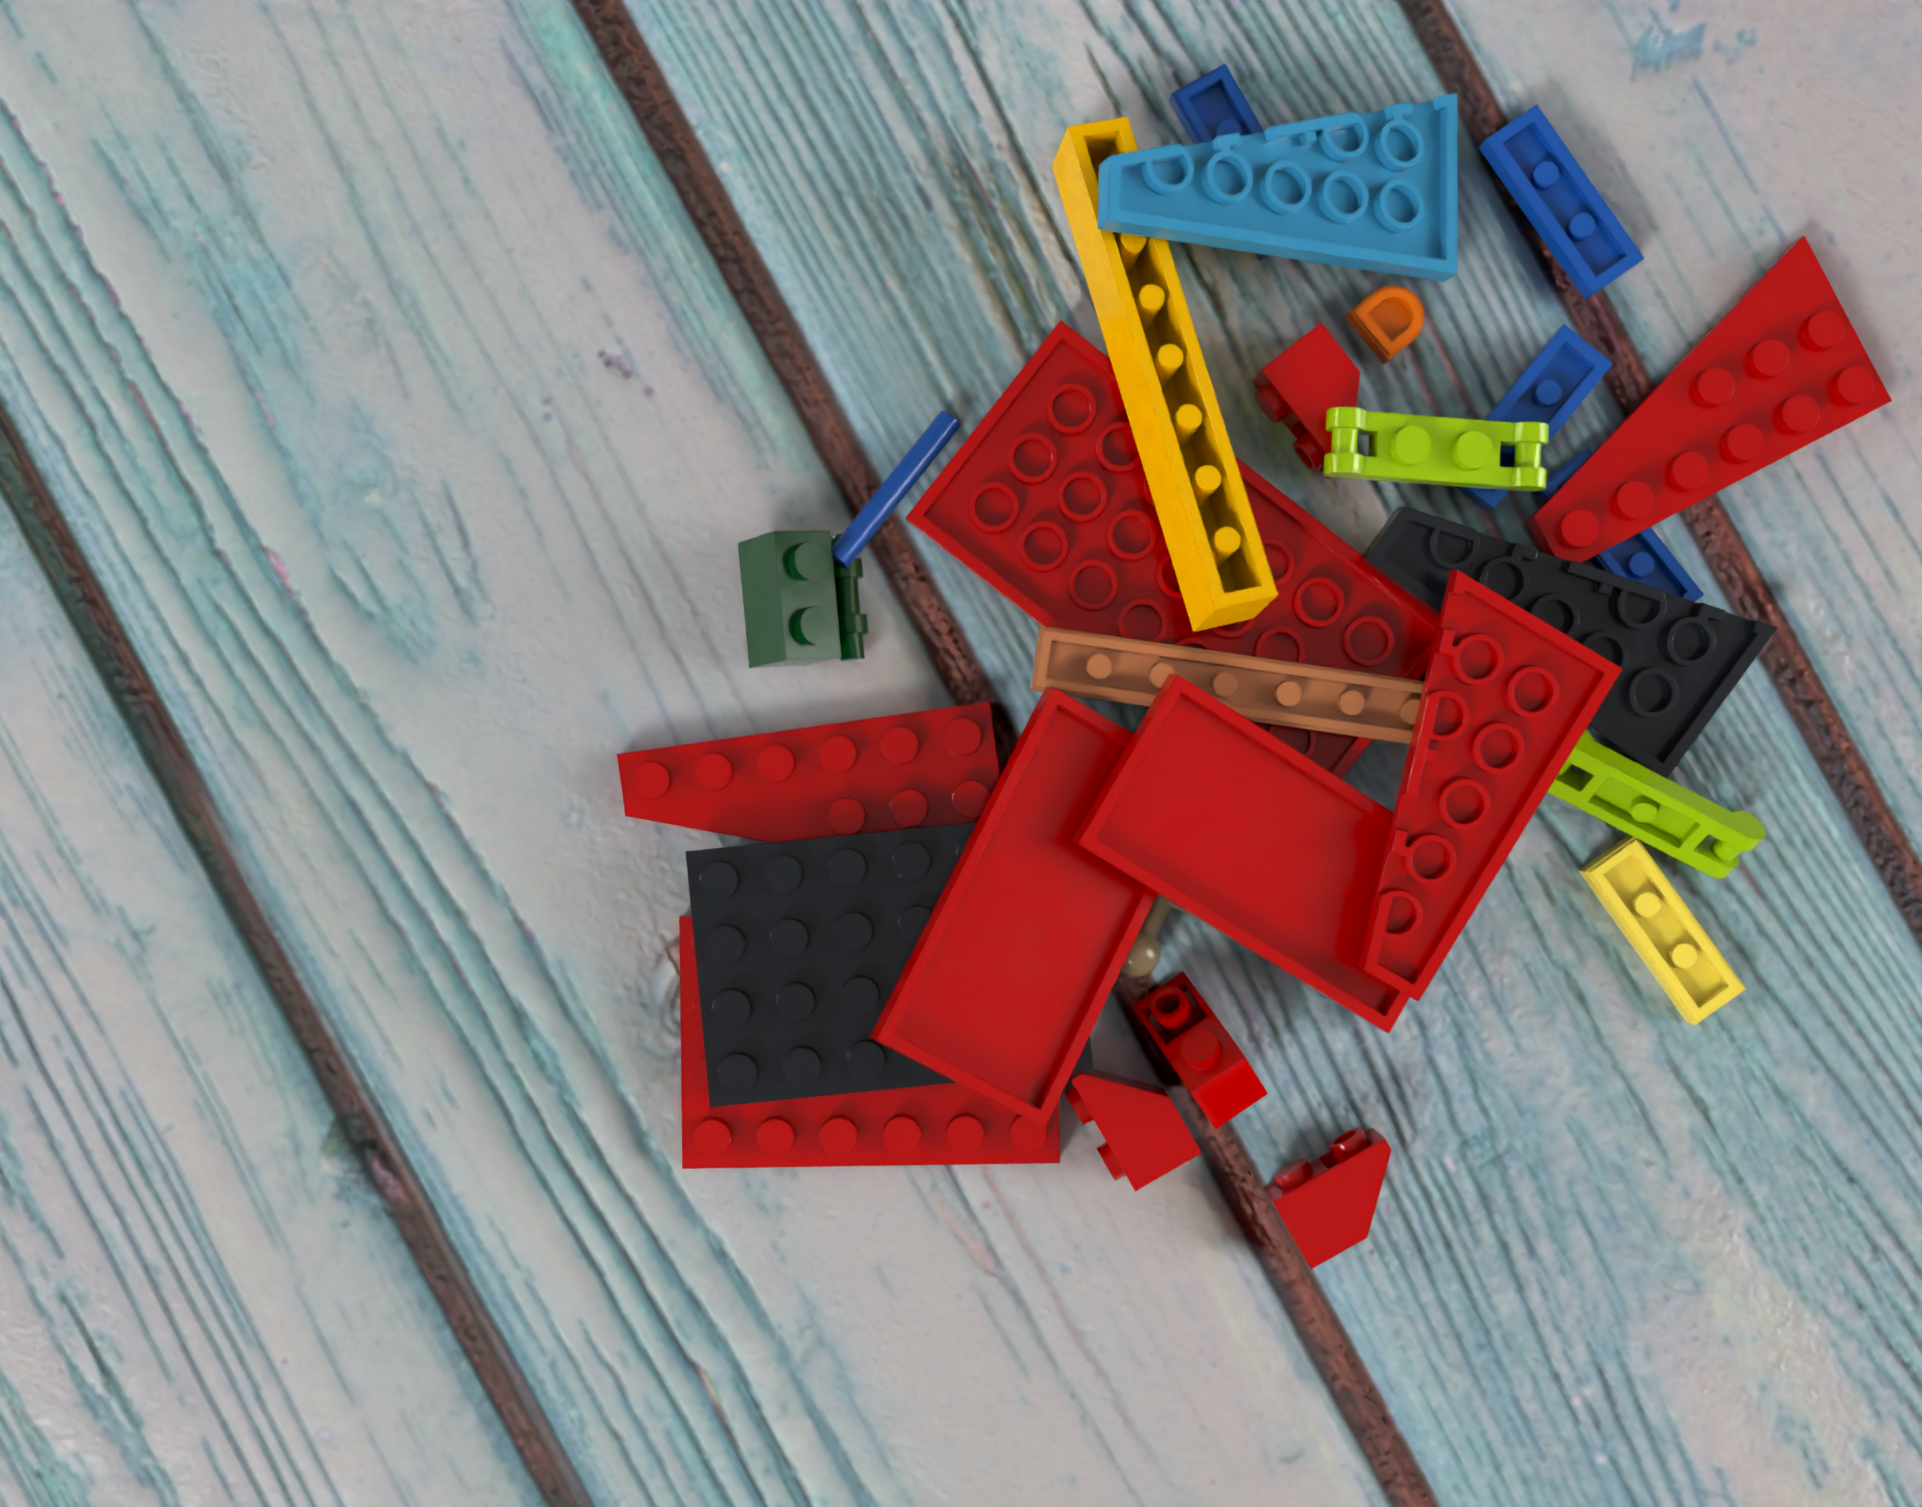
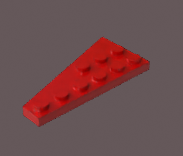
M1805 236L1794 241L1780 255L1779 260L1759 280L1753 283L1732 309L1703 335L1645 396L1646 398L1635 410L1607 435V439L1526 520L1543 553L1567 561L1572 560L1582 563L1892 401Z

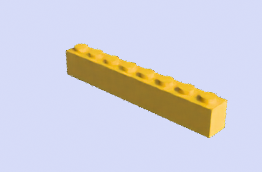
M1128 116L1068 126L1053 161L1052 170L1193 632L1253 619L1278 596L1167 240L1098 230L1099 165L1108 156L1138 151Z

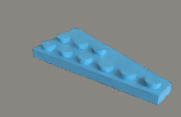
M1457 93L1442 95L1433 101L1411 105V101L1392 104L1385 110L1357 114L1353 111L1271 126L1264 132L1240 136L1239 132L1217 136L1213 141L1182 146L1180 143L1108 156L1099 165L1098 230L1444 282L1457 274Z

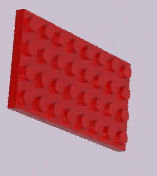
M1061 320L905 517L909 524L1040 626L1420 680L1428 668L1439 618L1361 561V553L1236 456V463L1278 596L1253 619L1193 632L1111 360ZM1253 722L1341 780L1373 740Z

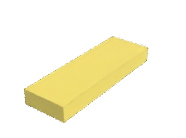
M1627 835L1578 870L1687 1023L1692 1025L1698 1024L1746 989L1639 839Z

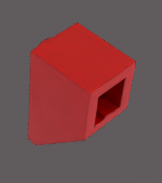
M1321 322L1264 366L1252 383L1258 390L1254 393L1255 400L1264 414L1274 423L1282 420L1297 439L1293 442V448L1300 460L1312 472L1316 473L1321 470L1323 473L1324 455L1331 453L1332 432L1325 430L1326 410L1335 407H1357L1361 372Z
M1184 971L1132 1005L1214 1129H1217L1268 1094L1245 1055Z
M1096 1069L1072 1071L1070 1079L1075 1087L1066 1091L1065 1095L1083 1126L1093 1120L1097 1124L1106 1142L1096 1148L1115 1181L1126 1175L1136 1192L1202 1153L1163 1087Z
M1354 1128L1342 1133L1328 1144L1330 1152L1308 1163L1307 1159H1299L1287 1164L1274 1174L1275 1183L1264 1188L1297 1249L1311 1269L1368 1238L1392 1151L1386 1139L1373 1128L1363 1132L1362 1128Z

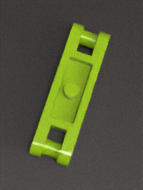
M1335 407L1326 410L1325 430L1332 432L1331 453L1324 455L1323 475L1525 492L1546 489L1547 469L1541 468V448L1548 445L1549 424L1541 422L1511 423L1373 412L1355 407ZM1358 435H1369L1368 456L1357 454ZM1501 446L1515 447L1514 467L1500 466Z
M1586 729L1547 791L1557 798L1717 879L1727 877L1738 866V855L1742 851L1749 852L1753 850L1766 835L1763 824L1752 814L1743 810L1731 812L1595 742L1592 735ZM1573 764L1585 770L1586 773L1584 776H1581L1571 771L1570 766ZM1708 834L1715 837L1708 840L1704 839Z

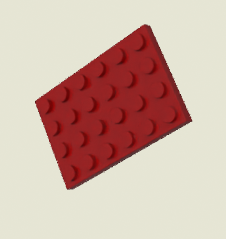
M692 915L679 916L682 1169L1060 1163L1059 1101L1045 1128L958 1083L710 1107Z

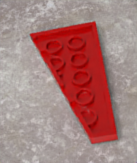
M1450 569L1358 963L1367 973L1418 1002L1622 671L1621 667L1459 570Z
M990 702L617 754L625 816L768 843L978 822L1000 778Z

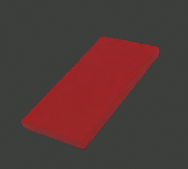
M1169 674L1071 841L1384 1032L1390 1033L1410 998L1367 973L1358 965L1393 812L1180 675Z
M1055 687L1043 690L870 1036L875 1041L1045 1128L1157 896V893L1071 841L1134 734Z

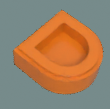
M1391 285L1373 292L1353 308L1345 318L1385 365L1419 335L1424 324V310L1420 300L1412 291L1401 286Z

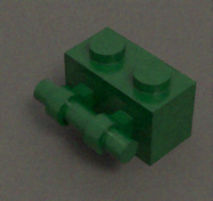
M772 531L738 543L749 668L804 666L840 658V661L865 659L863 635L869 633L867 614H861L858 579L864 578L862 558H855L847 569L842 568L833 561L832 546L842 534L830 536V531Z

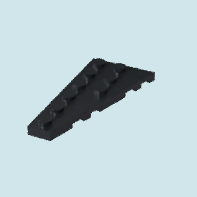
M1405 506L1395 509L1360 558L1361 561L1438 618L1443 604L1450 569L1459 570L1621 667L1622 671L1596 711L1587 729L1626 758L1665 778L1669 777L1778 628L1767 623L1749 620L1725 612L1723 609L1705 603L1690 601L1666 593L1662 589L1591 566L1551 556L1520 543H1511L1477 532L1476 529Z

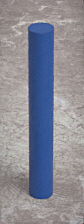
M941 411L832 546V558L835 563L844 569L850 566L958 431L960 423L954 416L946 411Z

